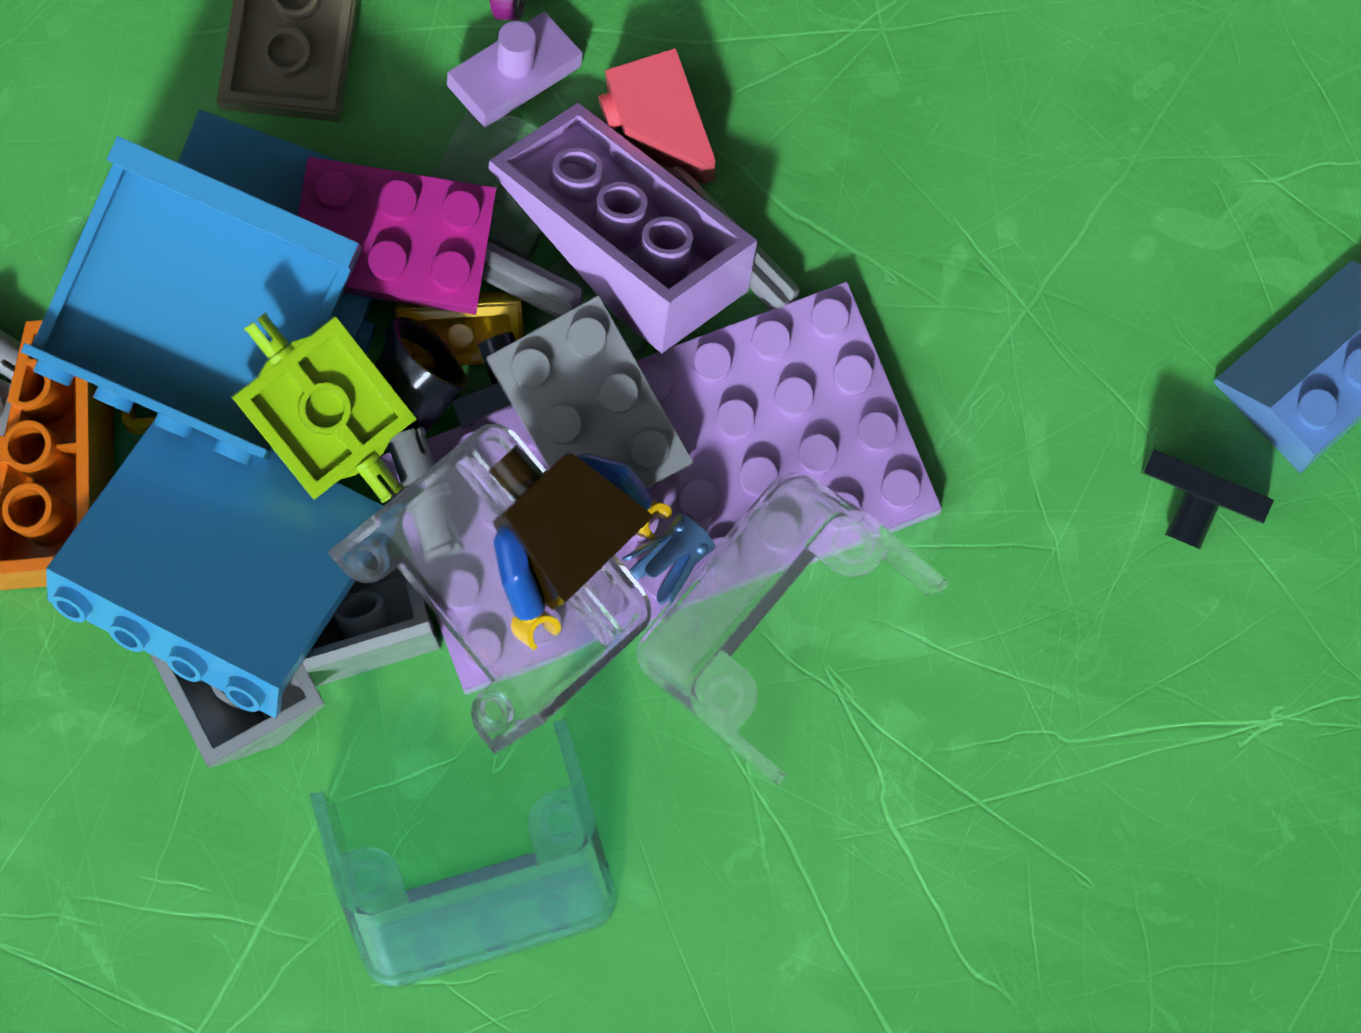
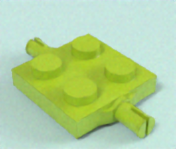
M264 312L256 320L269 335L270 341L254 322L247 325L244 331H247L268 360L264 363L258 376L232 395L231 398L312 499L318 498L339 480L359 473L379 497L380 502H386L392 495L377 478L378 475L395 494L404 485L397 480L380 456L385 451L390 440L416 420L415 416L336 316L330 318L308 337L289 343L267 316L268 314Z

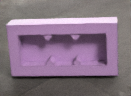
M544 11L527 23L512 21L505 24L499 31L498 41L447 72V86L481 125L486 128L580 68L583 53Z

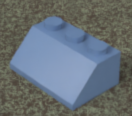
M1352 260L1213 382L1300 474L1361 421V264Z

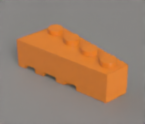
M43 320L25 322L7 398L11 408L4 436L0 435V590L47 587V566L114 476L113 406L93 398L98 386L74 376L70 387L34 372L33 369L38 359L21 352L24 343L33 344Z

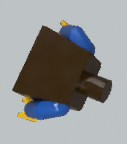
M516 444L488 471L515 499L493 521L497 531L493 540V546L502 587L514 614L511 629L515 637L532 650H536L538 647L534 642L533 633L539 624H542L554 636L559 634L561 623L557 618L544 610L545 603L552 610L565 604L634 535L650 540L656 538V535L649 529V521L654 516L666 520L671 517V508L665 503L652 500L651 493L628 464L589 453L575 456L570 452H566L548 469L542 472Z

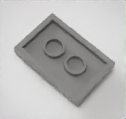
M599 295L486 357V361L547 469L566 452H570L575 456L589 453L628 464L645 487L649 489L693 464L690 455Z

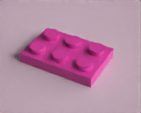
M308 156L298 216L353 240L362 247V252L343 293L476 315L496 194L495 187Z

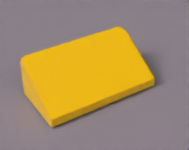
M506 291L480 293L476 315L397 302L395 308L396 318L400 316L412 318L423 323L439 335L462 366L484 364L477 345L486 339L506 332H513L516 340L525 336L523 300ZM401 338L406 349L424 368L435 367L434 359L430 352L412 341Z

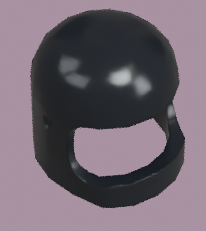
M400 316L395 318L384 332L385 345L383 352L374 363V366L416 418L415 421L402 431L413 428L416 430L422 427L427 433L452 405V400H455L468 385L467 376L462 365L439 335L423 323L412 318ZM401 338L412 341L430 352L435 363L433 373L425 369L411 356Z

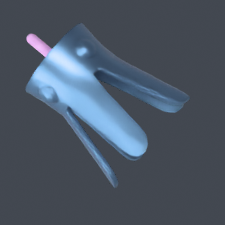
M679 513L663 534L622 558L624 561L630 560L653 547L630 569L629 577L633 579H640L645 575L651 578L657 577L675 563L657 593V601L660 605H663L668 600L672 604L695 565L716 549L713 540L704 530L711 522V517L707 516L700 524H697L687 515Z

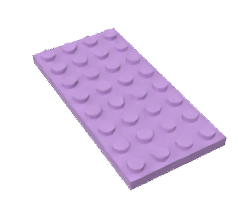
M847 282L788 303L779 309H772L673 346L664 353L657 352L636 360L693 461V464L648 489L652 500L665 503L672 510L671 517L668 520L654 516L649 521V529L658 537L666 531L679 513L687 515L697 524H700L707 516H710L712 520L704 530L716 546V549L695 565L672 604L668 600L663 605H660L657 601V593L675 563L654 578L647 575L640 579L629 577V571L633 565L653 548L651 547L640 555L624 561L622 559L624 556L651 541L650 539L634 535L565 604L552 610L545 603L544 610L557 618L561 623V631L554 636L542 624H539L533 633V639L538 648L536 650L529 648L512 633L511 622L514 614L502 587L493 546V540L497 532L493 521L515 499L488 471L516 444L542 472L547 467L513 407L476 420L473 426L463 430L460 426L426 439L440 480L448 481L451 494L446 498L460 540L464 543L465 549L456 555L442 560L425 562L424 551L410 510H403L399 500V495L403 493V489L396 494L389 487L388 490L392 495V501L465 695L940 514L941 505ZM391 453L380 456L400 482Z

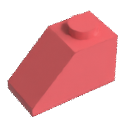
M676 48L605 70L607 93L598 95V99L606 124L613 130L619 128L622 137L655 162L668 168L680 165L696 181L702 184L715 181V157Z

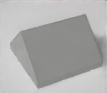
M413 555L362 570L303 661L306 672L310 674L317 686L440 649Z
M150 654L209 768L281 745L326 705L312 677L306 672L303 662L283 691L281 712L275 719L259 710L250 712L236 706L227 698L223 691L201 680L192 682L178 676L170 669L167 662Z

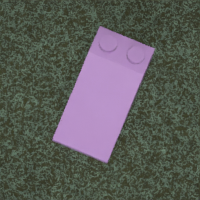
M577 103L489 160L490 172L593 291L599 295L600 299L612 313L660 353H664L748 292L757 240L581 104Z

